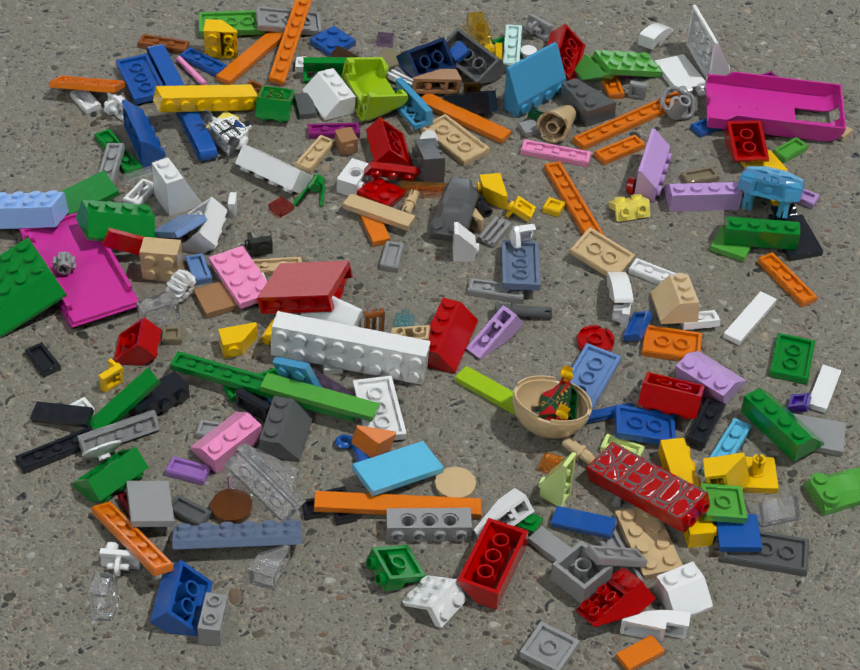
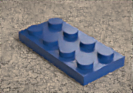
M148 53L115 60L116 67L123 81H125L134 104L153 101L155 87L164 85Z

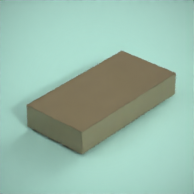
M713 166L684 171L680 175L684 184L718 182L720 178Z

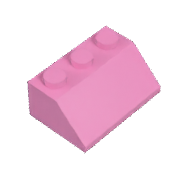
M235 412L193 444L190 450L206 465L211 466V469L218 474L259 442L262 425L247 412Z

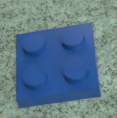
M332 26L311 37L310 44L330 56V53L337 46L348 50L356 45V40L337 27Z

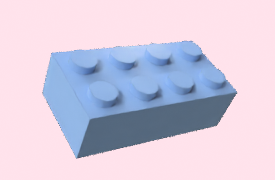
M56 190L42 193L40 191L30 193L18 191L13 194L0 192V229L57 227L69 212L64 192H57Z

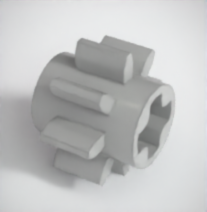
M58 252V257H53V270H57L58 273L66 275L70 274L71 269H76L75 256H72L69 252Z

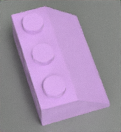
M700 351L687 353L676 365L677 379L705 385L703 392L705 398L709 397L726 405L746 383L745 379Z

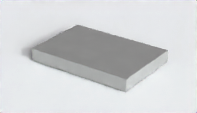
M126 481L131 527H174V515L168 481Z

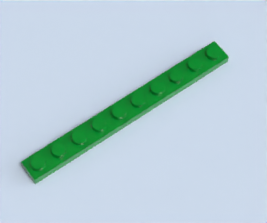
M180 351L176 353L170 363V370L235 389L242 388L249 393L270 399L276 396L260 391V385L265 378L264 375ZM298 402L305 409L346 421L354 422L356 418Z

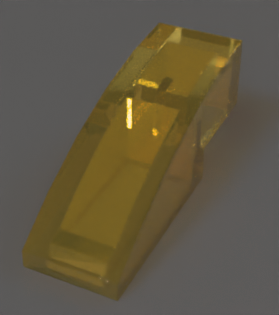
M483 11L467 13L466 22L470 36L484 47L485 45H493L488 21H485Z

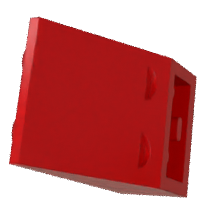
M623 567L616 571L605 584L599 586L596 592L584 600L575 611L591 625L597 627L639 614L656 598L642 580Z

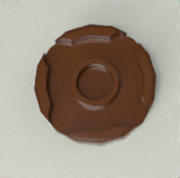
M236 488L222 490L214 495L211 500L212 515L219 523L232 522L233 524H240L250 517L252 500L243 490Z

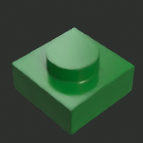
M532 513L516 524L515 527L527 530L528 535L531 536L541 527L543 517Z

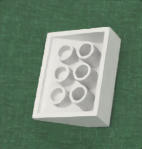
M693 5L686 45L706 79L708 74L728 75L730 73V66L727 64L721 47L696 5Z

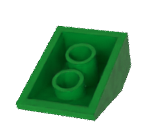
M262 85L257 96L255 117L263 121L274 119L279 123L289 121L295 89Z

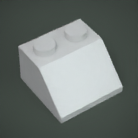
M694 562L656 576L653 592L666 610L691 612V618L713 609L705 577Z

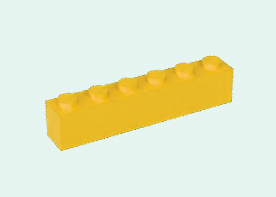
M251 84L156 86L153 102L159 112L255 110L258 95Z
M685 439L660 440L658 455L662 468L700 487L701 480L699 476H696V465L694 461H691L690 447L686 445ZM704 514L696 521L694 526L683 533L687 547L711 546L713 544L714 537L717 536V528L715 524H712V521L704 520Z

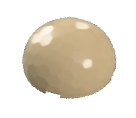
M530 376L517 383L513 391V409L519 422L533 434L548 439L565 438L578 432L590 417L592 402L587 393L571 383L579 393L577 419L565 421L544 420L541 417L539 418L538 414L532 412V407L540 405L542 393L553 389L559 384V381H556L553 376Z

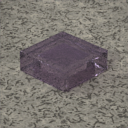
M378 32L376 46L393 48L394 33Z

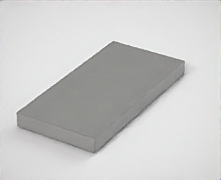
M256 6L257 30L284 33L291 10ZM308 11L301 34L315 36L322 32L319 12Z
M793 413L824 442V446L816 449L815 452L837 456L843 455L846 423ZM763 433L762 442L774 444V443Z

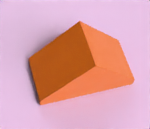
M357 425L351 442L372 458L391 449L396 431Z

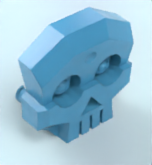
M746 166L745 170L741 173L738 188L745 193L741 208L745 209L748 202L747 210H752L754 198L759 196L780 201L776 216L781 217L782 211H784L782 218H787L790 204L799 202L801 199L805 181L788 171L766 166Z

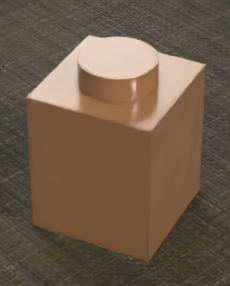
M352 127L335 130V145L341 156L358 153V139Z

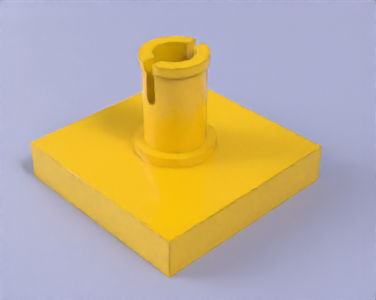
M755 454L753 457L745 456L750 482L742 490L743 493L778 494L779 486L774 457H765L762 454L759 457L758 454Z

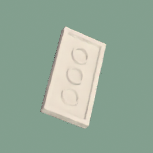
M392 376L353 380L355 397L380 403V408L373 422L361 419L362 426L396 431L394 440L406 439L407 433Z

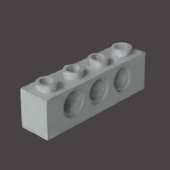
M471 508L386 509L387 541H471Z

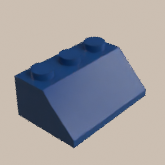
M182 560L174 563L173 571L162 574L150 622L166 633L198 636L197 628L206 592H211L213 582Z

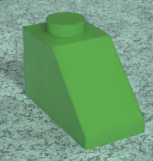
M587 54L584 55L574 69L578 73V77L585 82L586 80L597 82L614 78L613 75H608L593 56Z

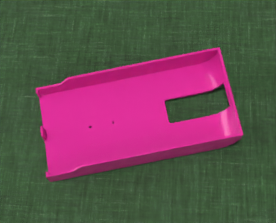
M735 71L728 75L708 74L707 127L725 129L727 121L761 120L765 135L797 137L799 139L833 141L842 136L846 130L841 84ZM839 107L840 117L831 123L795 119L794 109L830 112Z

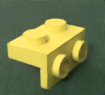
M633 194L631 198L615 197L614 200L609 201V208L615 211L616 221L618 222L650 217L649 199L643 197L642 194Z

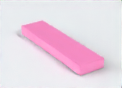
M524 139L520 155L588 167L591 158L590 151Z

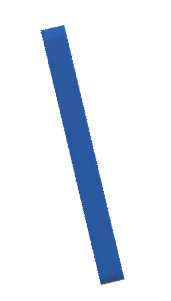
M164 44L147 47V53L163 85L185 86ZM175 112L199 161L218 158L215 143L199 112Z

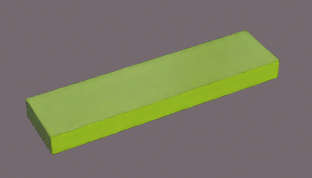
M465 366L455 376V382L515 415L513 391L468 366Z

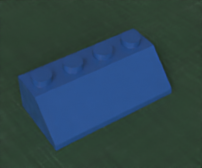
M121 100L124 128L143 169L152 168V162L159 161L165 157V150L163 147H160L159 137H156L150 118L145 115L143 109L126 100Z

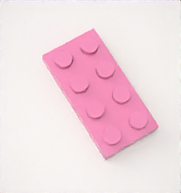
M243 246L209 257L210 265L240 309L258 303L257 297L266 285L267 280Z

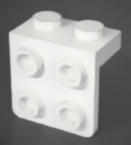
M429 575L423 577L420 583L407 594V597L402 602L407 607L426 609L435 627L442 628L467 601V598L461 586L457 583V579Z

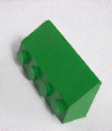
M96 200L81 201L75 218L87 240L103 241L108 228L143 237L155 238V215L149 205Z
M724 216L725 245L797 250L800 239V222Z
M758 388L744 396L741 413L793 462L824 446V442L771 393Z

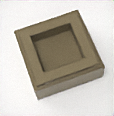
M182 326L162 327V345H182Z

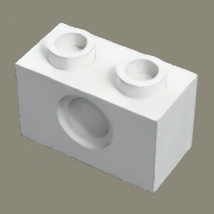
M352 158L337 178V192L347 196L351 193L356 195L357 190L372 179L371 176L364 175V168L369 163Z

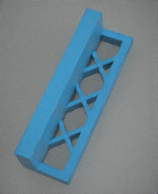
M402 77L396 79L395 93L397 90L403 89L408 95V101L405 103L407 106L396 110L414 130L432 125V109Z

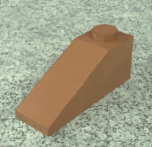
M439 69L413 77L411 88L420 94L459 93L462 79L457 69Z

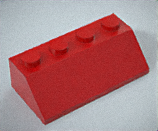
M565 23L550 33L547 46L554 42L558 44L566 81L577 78L578 73L574 69L581 61L586 45Z
M442 298L430 324L428 340L430 341L427 367L452 374L456 373L478 324V319L462 302Z
M491 518L487 519L457 580V583L476 603L497 610L527 547L528 531Z

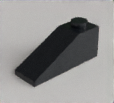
M496 90L451 93L443 96L444 100L475 114L482 113V116H490L492 112L498 110Z

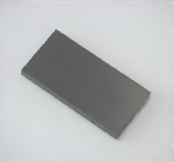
M760 531L761 552H722V563L800 576L807 575L809 539Z

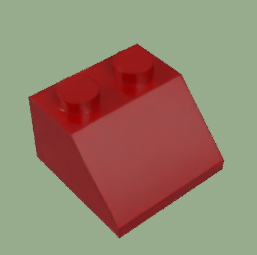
M143 317L119 334L113 360L121 365L144 366L148 362L155 360L161 340V329Z

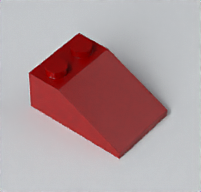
M761 120L727 121L724 138L726 148L735 163L769 162Z

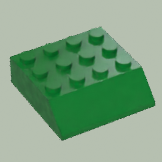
M26 238L0 255V336L2 338L67 296L29 238Z

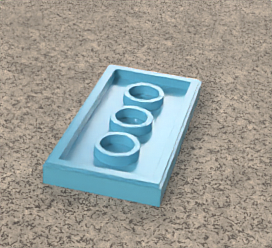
M424 441L352 464V470L372 496L443 473L444 470L443 465Z

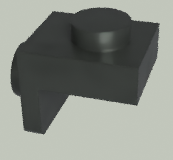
M247 232V239L244 242L245 248L250 251L251 257L273 254L271 235L253 238L251 232Z

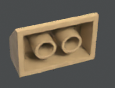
M677 273L676 275H669L650 292L660 324L698 322L699 300L688 274Z

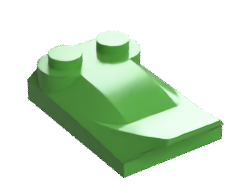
M860 467L828 475L815 473L810 477V480L805 481L804 488L824 516L860 505Z

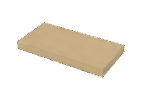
M446 114L434 119L432 125L419 129L420 133L426 130H433L438 136L439 147L463 166L490 153V148Z

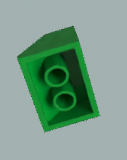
M137 447L119 450L111 458L101 462L73 481L72 485L92 503L99 501L104 503L112 497L111 494L114 491L119 492L125 489L126 481L132 479L135 481L144 475L143 471L149 467Z

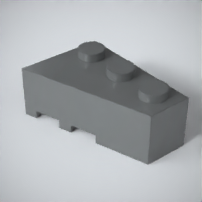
M577 78L562 82L560 99L565 105H570L575 109L576 117L585 127L615 118L616 101Z
M436 138L415 139V147H412V156L416 157L415 167L420 168L418 179L422 180L423 187L444 185L445 156L440 155L442 150H438L439 144Z

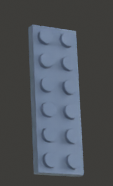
M288 519L284 522L266 520L263 523L244 521L242 524L223 522L221 525L201 523L196 526L183 523L174 526L172 548L174 550L302 544L301 521L295 519Z

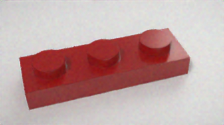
M372 161L364 168V175H369L373 178L385 177L389 180L401 179L405 182L413 181L420 174L419 167Z

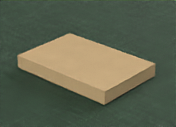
M591 227L588 228L569 252V254L606 277L607 272H624L635 258V254Z

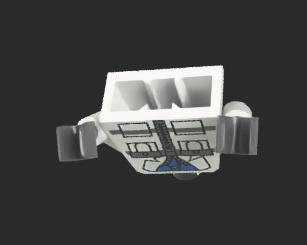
M208 110L202 112L200 117L204 119L203 121L206 124H209L208 132L212 140L228 156L236 150L241 151L243 144L247 145L249 141L248 130L252 128L248 120L241 123L234 116L216 118Z

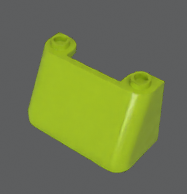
M383 57L346 58L341 79L356 96L355 112L361 121H371L403 107L408 101V95L403 89H399L395 93L387 81L386 74L389 71V66Z

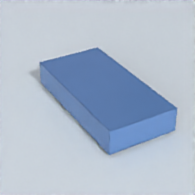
M203 253L185 256L188 271L195 276L196 284L194 286L212 282V276Z

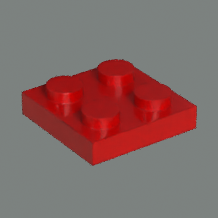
M379 177L373 178L358 189L356 195L392 207L405 196L406 191Z

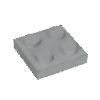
M541 621L521 649L519 657L544 670H563L578 648L580 640Z

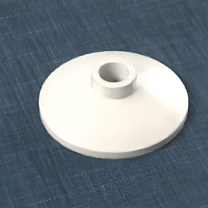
M121 440L107 442L93 447L81 455L84 458H98L99 461H104L111 458L110 453L117 449L122 442Z

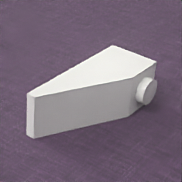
M514 488L497 500L476 526L474 532L479 537L488 518L515 526L532 514L534 509L527 496Z

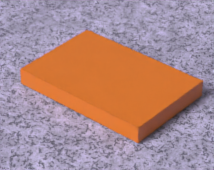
M648 325L644 334L641 356L680 362L687 353L701 351L702 333Z

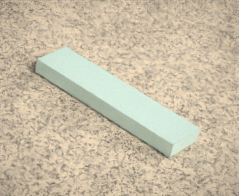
M506 25L503 64L506 68L520 61L521 25Z

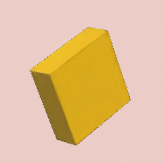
M549 197L542 207V212L559 217L565 207V202Z

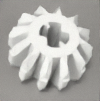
M177 270L170 277L169 282H167L166 295L178 302L188 299L196 284L195 276L188 271Z

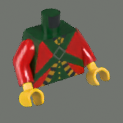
M564 365L560 372L561 379L559 384L553 389L543 392L540 405L532 407V412L538 414L539 418L541 417L548 421H551V419L564 421L577 419L579 393L570 382L574 378L573 368Z

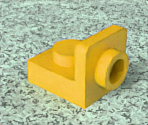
M502 43L485 45L486 49L502 60Z
M517 196L514 201L510 200L507 204L506 209L508 211L505 216L509 218L512 213H515L528 222L532 218L536 207L520 196Z
M111 358L107 360L108 370L98 375L100 389L104 393L124 382L123 367Z

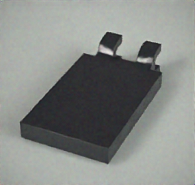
M794 203L790 204L787 218L776 216L778 206L770 207L772 212L768 216L770 220L800 222V239L797 250L782 249L788 261L822 256L823 249L803 214L797 215Z

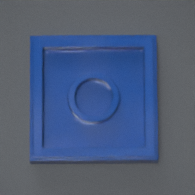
M747 514L746 524L715 521L719 552H761L762 542L757 514Z

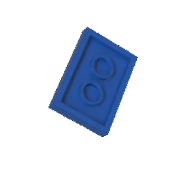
M616 404L614 409L615 438L660 445V440L676 439L674 413L667 415L661 411Z

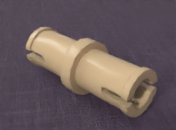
M413 189L409 191L407 198L402 203L401 211L411 214L415 210L416 202L420 196L417 190L414 189L413 192Z
M570 436L566 437L562 443L563 448L571 453H576V459L582 460L587 465L597 457L588 450L587 446L580 445Z

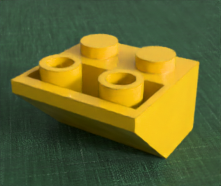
M205 19L203 31L205 54L212 58L236 59L238 57L237 30L223 20Z
M744 452L703 458L707 484L742 486L743 490L750 482Z

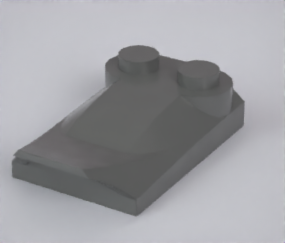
M451 177L448 184L444 187L435 218L430 223V238L453 242L454 222L460 223L469 230L479 196L470 179Z

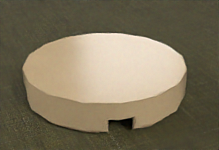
M462 467L445 468L443 473L436 476L435 489L440 497L471 498L475 493V477L470 471Z

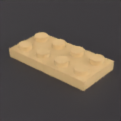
M638 507L615 511L614 517L617 518V524L628 548H637L648 561L645 567H637L644 581L655 579L660 574L683 566L663 521Z

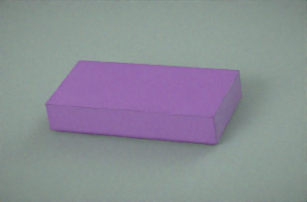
M173 456L165 470V476L204 485L211 472V466Z

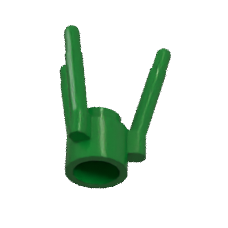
M319 174L313 175L306 188L291 206L295 207L310 189L312 192L321 191L320 207H323L324 195L327 189L324 186L325 178Z

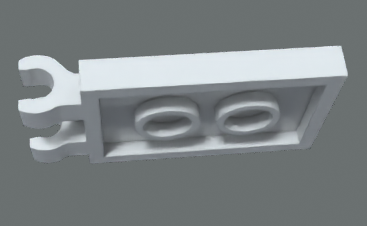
M684 54L654 61L663 71L661 76L669 86H686L689 92L695 89L699 96L706 95L704 91L706 81Z

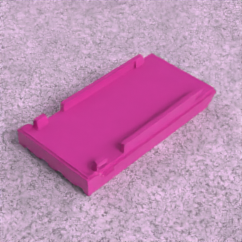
M77 213L65 216L57 227L20 229L21 240L30 239L67 294L66 297L57 302V305L70 328L141 306L130 281L112 250L102 246V241L86 239L75 218ZM65 251L75 256L76 269H71L70 274L62 275L57 270H53V257H58V252Z

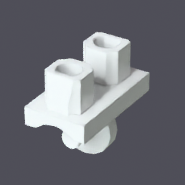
M107 93L108 100L104 103V111L108 115L114 114L124 122L121 101L125 100L124 97L121 95L117 96L114 93Z
M108 542L105 548L100 549L101 567L113 569L115 576H120L122 570H140L141 563L127 548L126 550H119V544L116 542Z

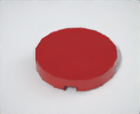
M589 325L580 330L576 343L581 352L586 343L611 352L615 339L612 332L607 328L602 329L598 325Z

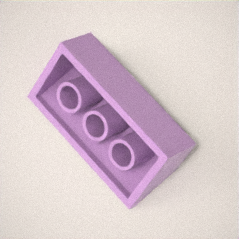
M656 129L651 130L638 170L635 194H642L643 197L648 198L650 202L654 203L656 197L661 194L662 186L660 185H664L665 175L663 174H667L672 154L669 153L670 145Z
M739 182L678 183L664 186L670 212L739 210L742 198V191L738 188Z

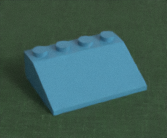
M556 42L506 68L503 108L516 118L561 94L562 82L566 81V76Z

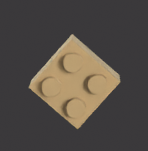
M144 237L140 249L142 279L169 282L174 272H177L179 269L183 270L181 240Z

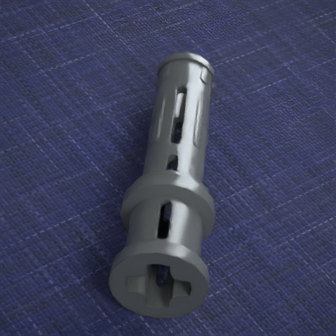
M496 301L495 314L504 305L518 317L552 319V307L519 306L515 302L500 304Z

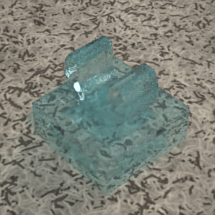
M402 309L401 313H396L395 327L414 326L415 314H409V310Z

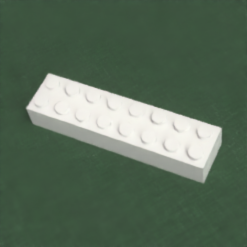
M277 311L272 325L270 355L333 366L335 368L341 367L344 370L374 376H392V379L423 385L428 365L430 341Z

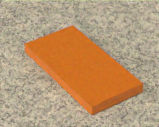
M61 75L49 81V87L116 93L125 88V81Z

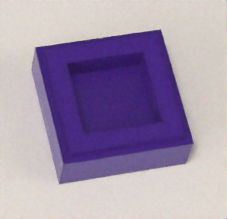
M810 393L791 394L787 409L792 413L807 412L812 399Z

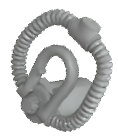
M672 85L662 93L660 105L669 114L671 119L687 120L695 113L696 100L694 95L687 90L686 86L677 87ZM675 90L677 93L682 94L681 96L672 97L669 108L666 106L665 98L670 91ZM690 104H691V108H690L689 114L684 115V112L687 110V108H688V107L690 106Z

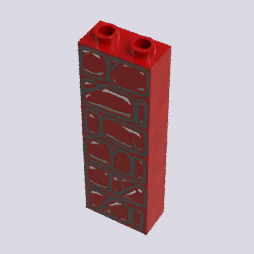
M613 441L586 467L589 481L682 533H685L690 527L694 526L696 521L711 506L708 492Z

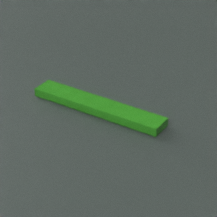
M270 373L266 374L260 385L261 392L292 398L301 403L373 422L380 408V403Z

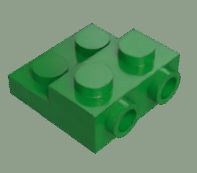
M408 545L373 547L366 558L367 569L373 571L376 585H381L384 591L400 590L404 587L405 583L420 582L426 576Z

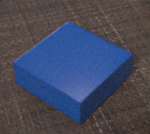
M461 40L449 49L457 63L461 62L471 53Z

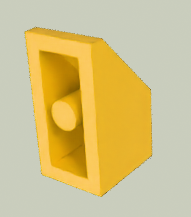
M501 174L479 175V182L476 183L477 192L486 199V202L503 210L506 209L508 195Z
M256 322L218 329L219 344L223 357L241 356L257 339Z

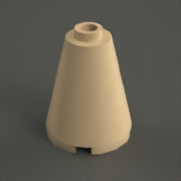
M564 105L542 113L537 120V129L541 133L540 136L550 143H558L565 140L575 120L576 111L572 106Z

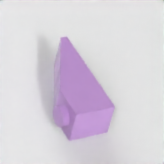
M503 305L466 349L481 360L511 339L523 323L514 312Z

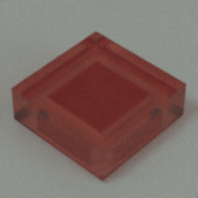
M282 196L268 204L269 210L280 218L294 210V205Z

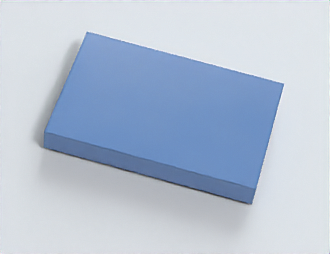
M181 214L155 229V237L180 238L207 222V218L205 215Z

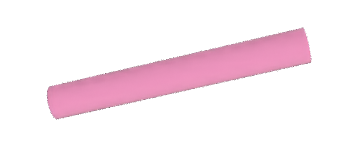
M181 56L176 58V61L200 85L208 84Z

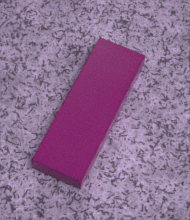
M359 123L308 124V138L317 139L322 135L335 139V130L352 127L356 137L360 138Z

